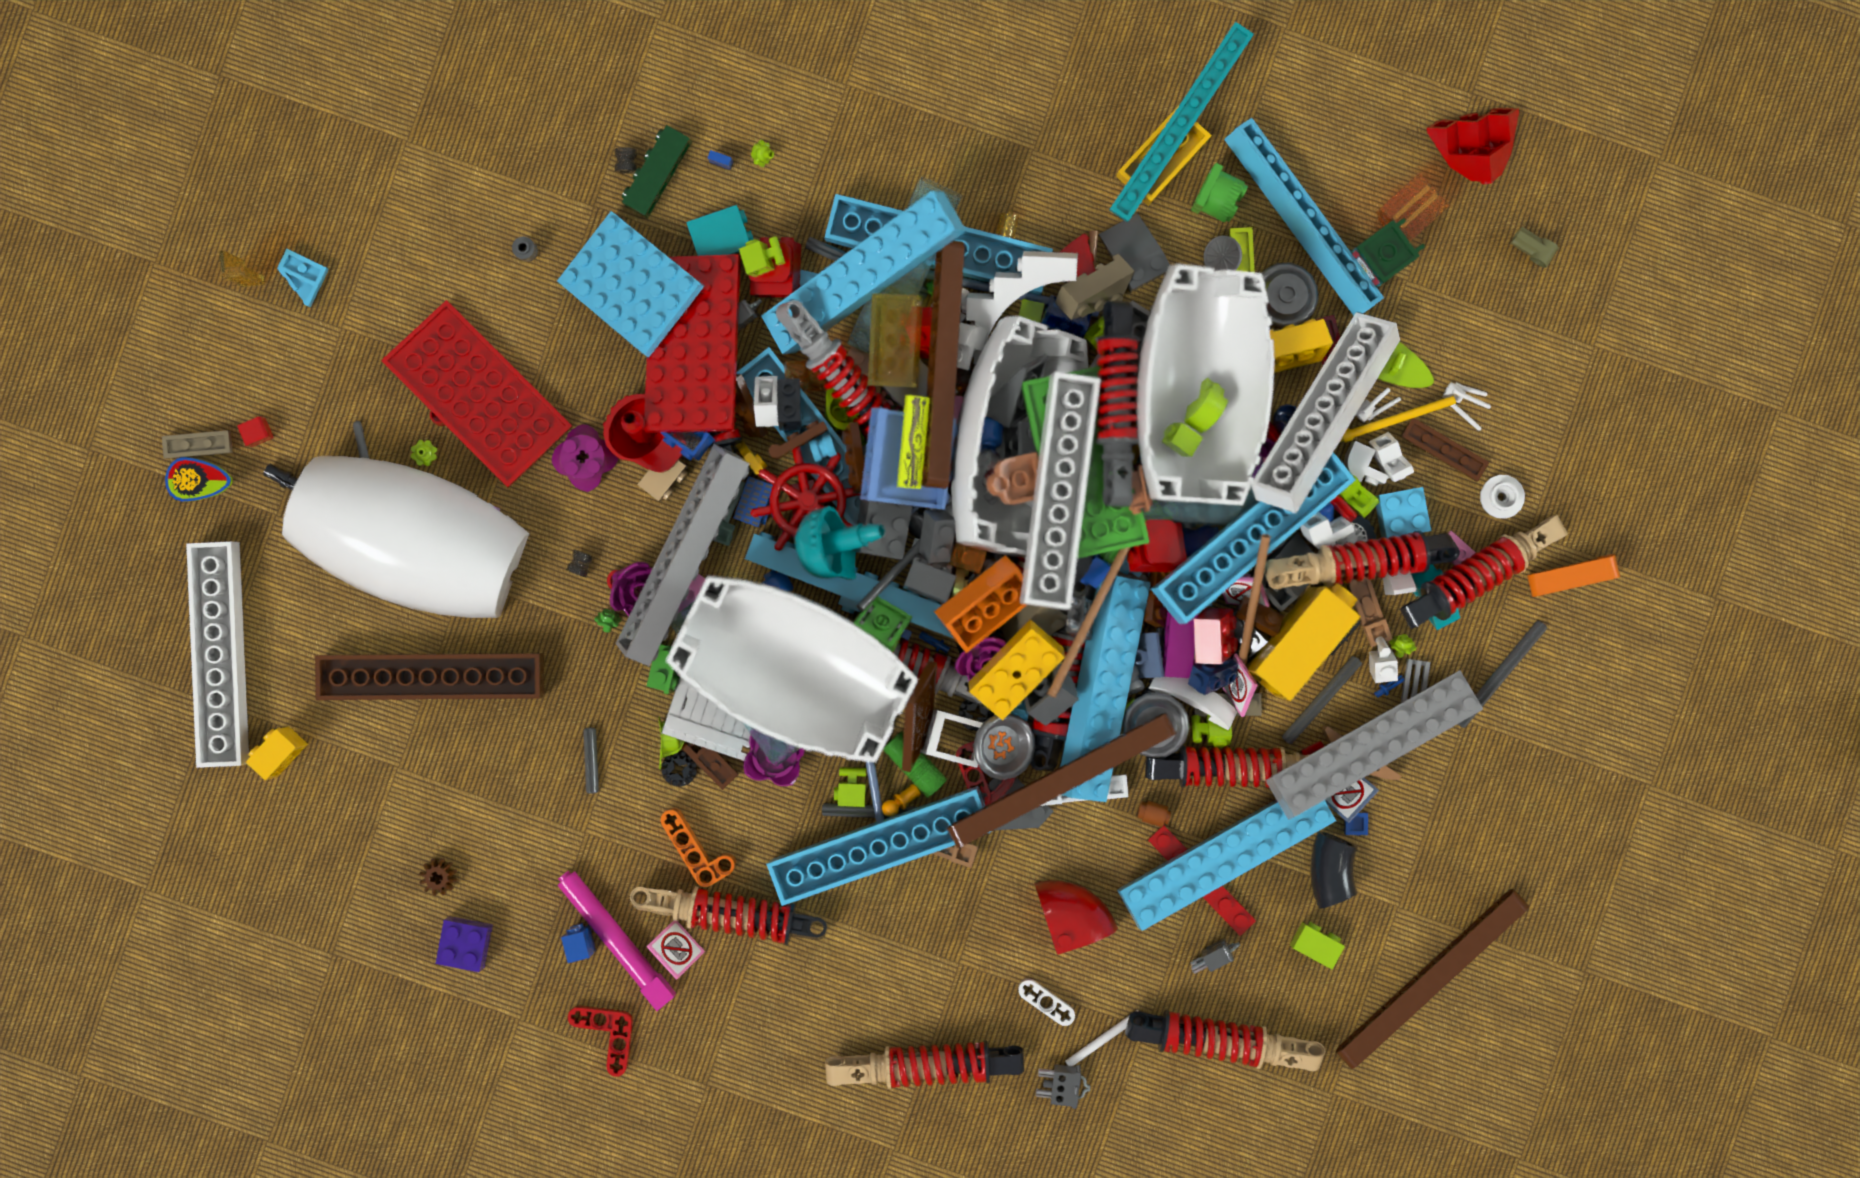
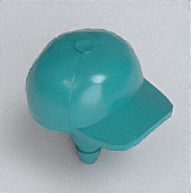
M821 507L808 513L803 518L795 535L797 555L802 567L817 578L840 577L853 580L856 578V551L852 550L865 547L869 542H874L885 536V528L882 524H867L866 526L864 524H857L847 527L833 507Z

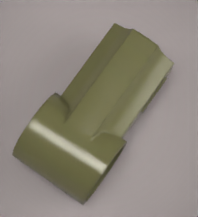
M1520 227L1510 243L1529 255L1532 262L1544 268H1547L1559 249L1554 242L1546 238H1540L1524 227Z

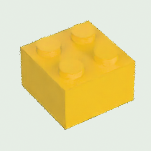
M289 726L279 727L276 730L271 729L263 738L265 742L260 747L258 745L249 752L250 758L246 763L265 781L281 775L305 749L308 743Z

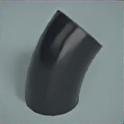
M1318 831L1316 834L1310 864L1311 884L1319 909L1341 903L1358 894L1353 874L1354 859L1358 847L1340 837L1323 831Z

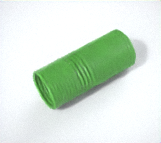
M903 731L898 733L883 748L884 752L889 755L890 759L901 770ZM921 752L912 771L902 770V772L914 782V785L922 791L926 798H929L947 781V778Z

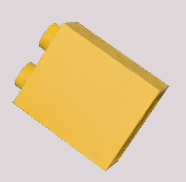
M1337 583L1330 588L1309 587L1282 620L1279 633L1275 637H1271L1269 642L1250 658L1246 668L1253 678L1275 697L1291 701L1361 617L1351 609L1358 600Z

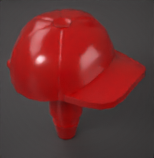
M645 394L624 396V399L618 400L617 404L611 407V414L607 415V420L603 423V436L607 448L620 460L632 461L653 472L664 473L669 471L682 457L680 453L682 449L677 445L672 448L666 444L661 433H646L644 431ZM675 432L673 436L687 445L684 434L682 432Z

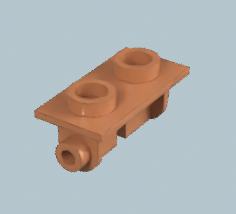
M1141 466L1135 468L1136 472H1133L1132 468V489L1135 491L1132 503L1129 506V511L1132 510V515L1142 513L1141 508L1144 509V512L1150 511L1149 507L1152 506V499L1149 493H1146V479Z

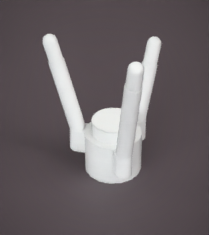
M1450 382L1442 398H1447L1454 395L1457 403H1460L1464 398L1487 409L1491 408V405L1465 394L1470 392L1487 396V392L1463 386L1457 382ZM1456 404L1450 406L1478 431L1482 429Z
M1387 388L1372 402L1366 399L1357 411L1356 416L1363 423L1366 420L1371 421L1376 415L1401 401V397L1375 410L1374 406L1390 392V388Z

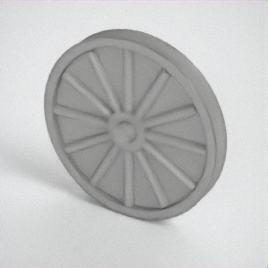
M1229 236L1215 237L1207 244L1204 251L1206 268H1213V271H1236L1242 260V249L1239 243Z

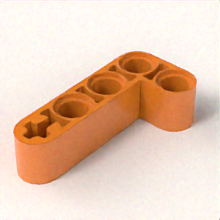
M1610 554L1589 561L1527 575L1532 597L1616 579L1620 577V572L1615 554Z
M670 808L662 814L661 824L700 886L709 887L733 872L736 866L735 857L732 854L724 853L710 860L679 809ZM669 814L677 817L674 821L675 824L667 821ZM680 824H682L683 827L679 828L674 833L673 829L676 828V826L678 827ZM680 832L688 835V843H681L678 840ZM690 852H698L701 857L700 861H691L689 857ZM728 859L731 862V868L728 870L722 869L720 860ZM704 870L709 871L712 874V880H703L701 872Z

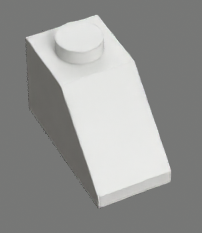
M778 376L755 377L754 412L756 427L779 426L777 404Z
M1410 571L1405 575L1398 572L1396 576H1390L1387 572L1386 577L1383 578L1385 595L1417 592Z

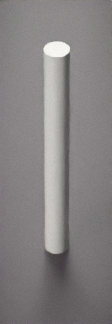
M1129 1016L1065 1060L1067 1065L1074 1066L1125 1030Z

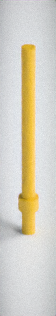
M1453 395L1357 428H1347L1339 442H1350L1355 437L1456 404L1455 397Z

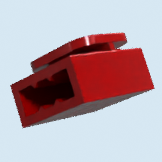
M781 237L779 244L785 263L776 265L775 258H773L772 262L775 270L757 277L748 275L751 279L750 295L757 298H786L800 288V243L794 241V238ZM760 238L761 242L767 244L768 248H771L770 238Z
M1148 519L1145 521L1149 543L1130 547L1127 553L1130 572H1172L1187 559L1182 525L1171 520Z

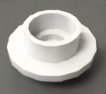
M1497 475L1490 478L1483 485L1480 492V501L1483 509L1495 518L1506 519L1516 515L1521 510L1525 500V492L1522 485L1517 479L1509 475ZM1499 493H1502L1504 495V499L1502 501L1498 500Z

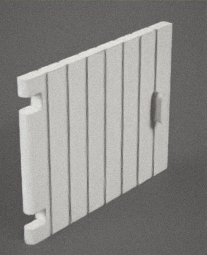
M680 676L662 734L744 761L747 754L741 752L743 746L750 748L749 739L754 728L716 706V703L706 696L704 697L698 692V689Z

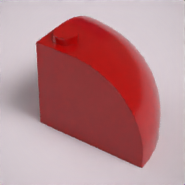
M1047 880L1034 883L1057 955L1100 941L1118 930L1116 921L1106 904L1085 887L1062 880Z

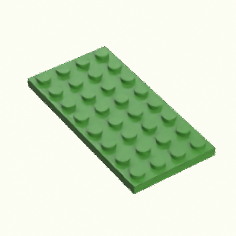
M1097 366L1066 374L1098 378L1097 372L1103 368ZM1050 376L1022 382V391L1038 461ZM1098 402L1077 558L1149 543L1142 508V513L1132 515V510L1129 511V507L1105 506L1103 502L1104 460H1102V454L1104 453L1103 445L1096 444L1098 431H1104L1097 426V421L1103 418L1097 414V409L1103 405Z

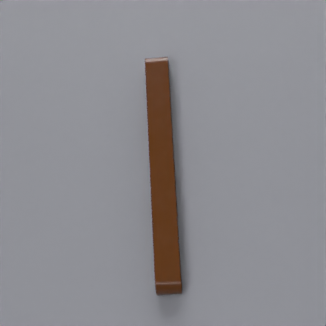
M961 241L950 242L936 252L926 395V397L930 398L921 483L923 487L946 489L950 479L964 265V243Z
M1160 714L956 821L946 829L957 848L963 847L1174 736L1176 731L1167 714Z
M1510 889L1343 1041L1336 1049L1337 1055L1350 1069L1360 1065L1520 918L1529 908L1526 901L1515 889Z

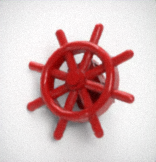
M798 446L792 450L795 465L786 469L778 477L764 468L759 470L758 475L773 484L770 493V505L754 508L750 514L752 517L772 515L777 526L783 531L774 545L776 551H781L790 537L795 538L803 518L808 513L824 507L821 503L837 500L836 511L842 522L847 527L853 526L843 519L846 509V498L861 494H853L852 488L844 489L840 479L833 473V470L841 460L840 453L836 452L837 455L831 457L824 467L814 463H804L801 448ZM806 474H814L819 477L814 483V480L808 481ZM798 476L799 483L791 485L787 483L793 477ZM827 481L834 489V492L821 494L820 490ZM781 490L789 495L790 501L779 503ZM792 510L793 517L789 523L781 512Z

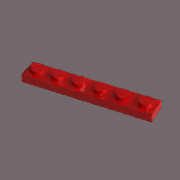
M1164 825L1147 839L1167 861L1188 850ZM1223 886L1203 896L1239 936L1256 922Z

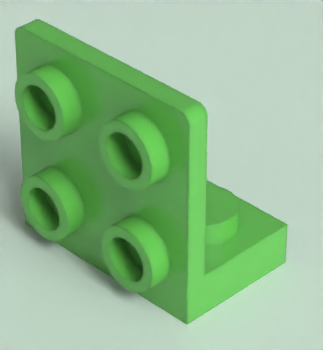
M660 644L658 648L659 654L656 660L652 661L646 687L663 690L664 694H670L675 691L680 677L677 676L678 672L666 661L672 647Z

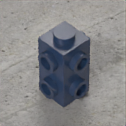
M1230 657L1223 664L1197 663L1192 666L1188 684L1203 695L1209 694L1235 681L1239 663Z

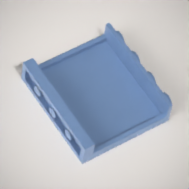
M871 408L860 499L945 510V506L949 502L948 487L946 489L923 487L922 484L921 489L897 487L904 412ZM953 418V433H952L951 460L953 459V456H954V447H953L954 437H956L957 432H958V426H957V424H956V419H954V418ZM950 469V479H949V482L951 481V478H952V470H951V469Z

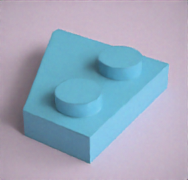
M286 249L277 267L282 276L287 279L292 289L303 300V303L311 307L329 269L289 249Z

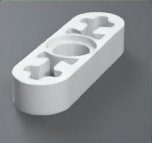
M1027 978L1020 982L1018 990L1024 1000L1062 1026H1068L1073 1023L1075 1013L1070 1005L1033 979ZM1032 984V989L1037 994L1039 990L1043 991L1037 996L1036 1002L1033 1001L1035 995L1030 992L1027 995L1024 994V985L1029 986ZM1044 996H1049L1053 999V1004L1049 1008H1044L1041 1006L1040 1000ZM1057 1003H1060L1058 1009L1061 1011L1069 1010V1019H1060L1061 1014L1055 1010Z

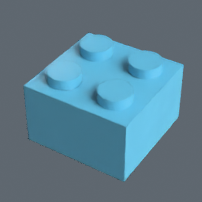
M1423 487L1376 496L1380 501L1376 505L1381 537L1389 538L1394 535L1400 537L1402 534L1413 533L1414 531H1431Z

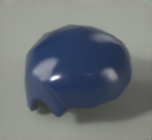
M1285 404L1279 406L1273 415V423L1281 434L1297 410L1293 405Z

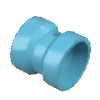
M830 434L823 436L820 440L813 439L808 441L815 462L823 460L826 456L833 457L837 455Z

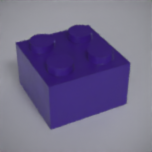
M452 916L444 919L435 964L474 972L483 970L485 968L493 924Z

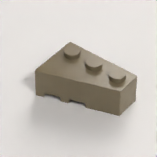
M1119 254L1113 256V261L1105 266L1102 263L1097 265L1095 268L1097 271L1087 276L1083 273L1076 277V281H1070L1061 287L1055 303L1070 320L1085 317L1096 311H1102L1106 301L1122 302L1123 295L1135 271Z
M1034 605L1025 606L1002 626L1006 643L1030 619L1049 636L1066 625L1068 610Z

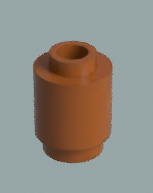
M1148 800L1147 802L1141 801L1137 818L1142 819L1141 822L1163 827L1164 824H1168L1171 811H1167L1168 806Z

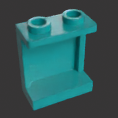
M737 205L686 222L698 256L740 253L739 248L746 246V242L754 240L751 230L746 231L744 223L748 222L744 209L739 210Z

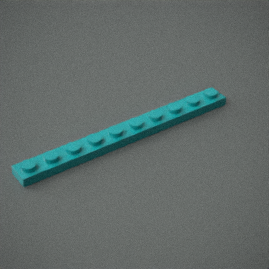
M1237 22L1233 24L1109 211L1127 223L1129 222L1254 34Z

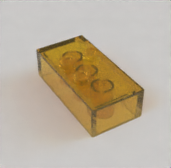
M872 293L868 385L918 388L923 297L918 295Z

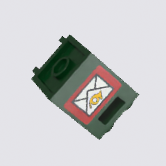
M1405 217L1397 223L1392 220L1351 251L1376 287L1385 283L1419 258L1418 252L1426 247L1422 243L1415 249L1399 227L1407 221Z

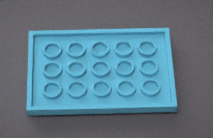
M610 211L557 280L558 283L648 358L704 287L612 211Z

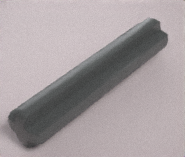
M585 728L583 734L586 792L592 794L599 791L597 738L595 728Z

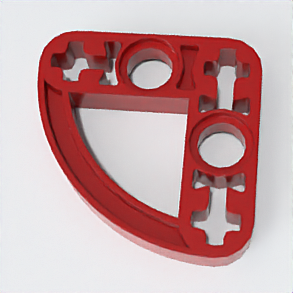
M974 741L959 747L956 756L962 758L961 755L964 754L965 749L973 753ZM958 763L967 789L984 783V787H980L982 793H987V797L984 798L985 806L1003 797L1017 778L1016 776L1015 778L1004 779L991 792L986 775L979 765L977 768L969 766L965 769V764ZM976 769L979 771L980 779L977 782L969 780L968 775L971 770Z

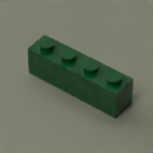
M668 125L665 126L664 130L662 128L659 130L655 137L656 144L653 149H648L644 156L645 163L642 168H637L633 175L634 182L631 187L627 186L622 194V203L647 219L692 144L689 137Z

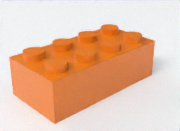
M1005 555L934 611L966 653L1027 606V604H1020L1023 575Z

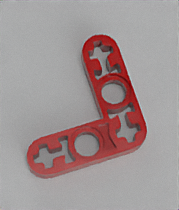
M588 1006L573 1007L568 1013V1022L573 1027L610 1031L606 1068L611 1076L619 1077L623 1075L627 1069L633 1026L631 1014L622 1010ZM577 1011H580L581 1016H588L589 1012H592L590 1024L587 1023L588 1019L582 1018L577 1022L573 1015ZM598 1013L604 1014L606 1023L598 1025L594 1020L595 1015ZM623 1016L624 1020L628 1021V1023L624 1025L623 1033L615 1034V1031L619 1032L620 1023L617 1020ZM616 1038L625 1040L626 1046L624 1049L619 1050L615 1048L614 1040ZM625 1054V1057L620 1056L619 1065H623V1067L615 1071V1067L611 1066V1064L615 1063L617 1055Z

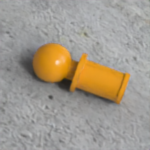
M911 784L910 787L900 794H894V800H887L882 804L883 814L887 817L896 816L899 807L904 810L907 804L921 795L919 789L914 784Z

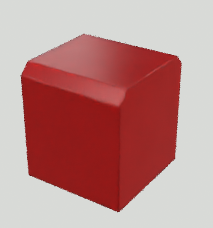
M259 416L237 425L245 446L254 447L274 438L265 417Z

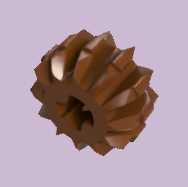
M436 858L431 859V864L425 863L423 867L426 871H420L419 873L420 876L425 877V879L420 881V884L426 883L428 885L424 891L428 892L432 888L433 896H436L438 892L443 896L447 893V890H453L454 886L452 883L458 881L456 877L452 876L458 872L457 869L450 870L453 863L449 862L445 865V858H441L439 862ZM442 874L443 878L441 880L435 879V875Z

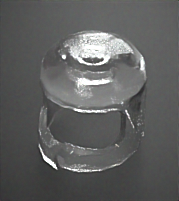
M992 448L979 450L976 459V477L985 488H987V479L991 474L995 473V465L1001 459L1000 454Z

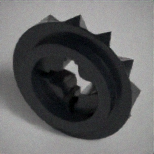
M964 700L959 708V716L974 720L973 715L967 712V710L975 711L978 704ZM979 706L980 712L986 715V717H978L975 721L984 723V721L994 716V713ZM962 723L965 728L971 731L979 730L978 727Z
M679 751L667 756L663 760L661 771L663 778L669 785L681 787L692 782L696 776L697 766L686 752ZM674 760L679 766L687 764L682 770V775L679 773L671 774L675 769Z

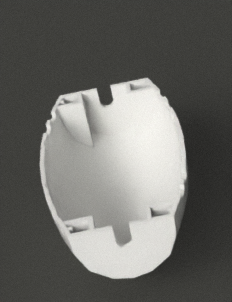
M1179 264L1170 265L1147 323L1140 355L1137 383L1136 414L1138 418L1139 450L1142 469L1151 499L1230 505L1244 504L1254 479L1251 477L1255 465H1259L1261 457L1258 455L1261 444L1265 443L1273 394L1274 348L1269 330V325H1272L1271 317H1268L1266 303H1268V298L1261 273L1234 270L1213 271V268ZM1208 377L1225 390L1224 397L1228 399V403L1215 424L1201 434L1184 421L1187 406L1199 398L1201 382ZM1183 423L1203 437L1192 457H1183L1161 442L1164 438V432L1170 424Z
M1020 316L1005 317L998 322L974 367L957 422L958 432L954 440L951 492L953 518L955 519V532L958 543L988 552L1026 558L1032 508L1025 503L1007 505L1001 501L1000 497H998V501L994 505H990L983 497L988 492L987 482L983 479L982 474L993 459L1000 461V446L994 451L979 449L983 422L989 409L987 406L988 401L1022 367L1044 354L1049 357L1043 377H1048L1054 372L1068 373L1088 368L1086 339L1060 330H1047L1048 326ZM1028 416L1019 422H1029Z
M318 456L308 463L297 480L287 503L282 531L286 541L305 557L331 575L361 591L411 609L467 618H498L501 616L513 582L510 580L511 574L518 567L529 533L509 516H505L498 511L492 504L483 501L474 493L452 482L405 465L348 456Z
M709 575L702 585L666 660L681 677L690 682L704 697L706 696L728 714L762 733L797 747L825 753V755H837L847 757V759L871 762L877 761L894 728L893 722L896 715L901 714L918 681L917 677L900 659L877 639L832 610L797 594L769 585Z

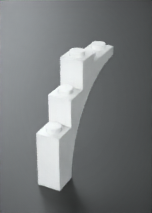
M1023 251L1022 258H1018V271L1022 273L996 272L994 279H990V292H994V294L968 293L967 300L963 299L962 313H966V320L975 321L971 322V325L988 330L985 340L986 344L990 331L997 319L1019 297L1035 288L1050 283L1076 281L1078 253ZM974 350L972 356L974 357V364L977 363L982 351Z

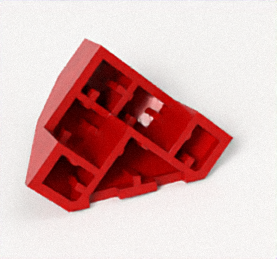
M1519 108L1490 109V112L1482 116H1478V113H1471L1459 116L1460 120H1438L1426 129L1450 168L1470 181H1478L1480 184H1491L1503 174L1512 154Z

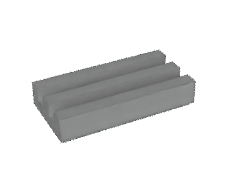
M1407 659L1400 703L1408 700L1412 664L1416 666L1411 698L1417 695L1421 665L1423 666L1420 692L1427 689L1430 662Z

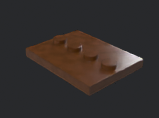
M928 661L905 704L903 771H912L924 748L935 705L937 663L933 661Z

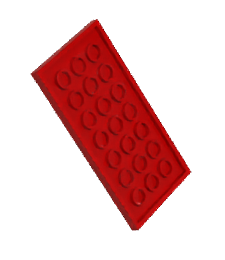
M739 254L669 257L704 287L651 356L647 357L644 431L646 433L734 431L741 257Z
M447 300L381 360L507 488L519 479L572 428V425Z

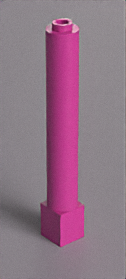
M568 870L558 878L560 883L557 886L641 988V993L653 1008L658 1011L676 995L673 988L660 973L658 974L578 874L575 871L571 874Z

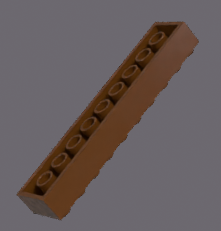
M544 653L315 655L316 700L540 699L544 697Z

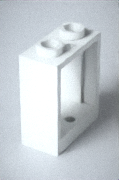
M934 710L922 753L977 768L978 763L974 757V749L971 760L938 752L936 749L944 719L978 728L983 723Z

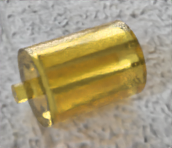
M1013 211L1001 213L996 235L1014 239L1019 217L1013 215Z

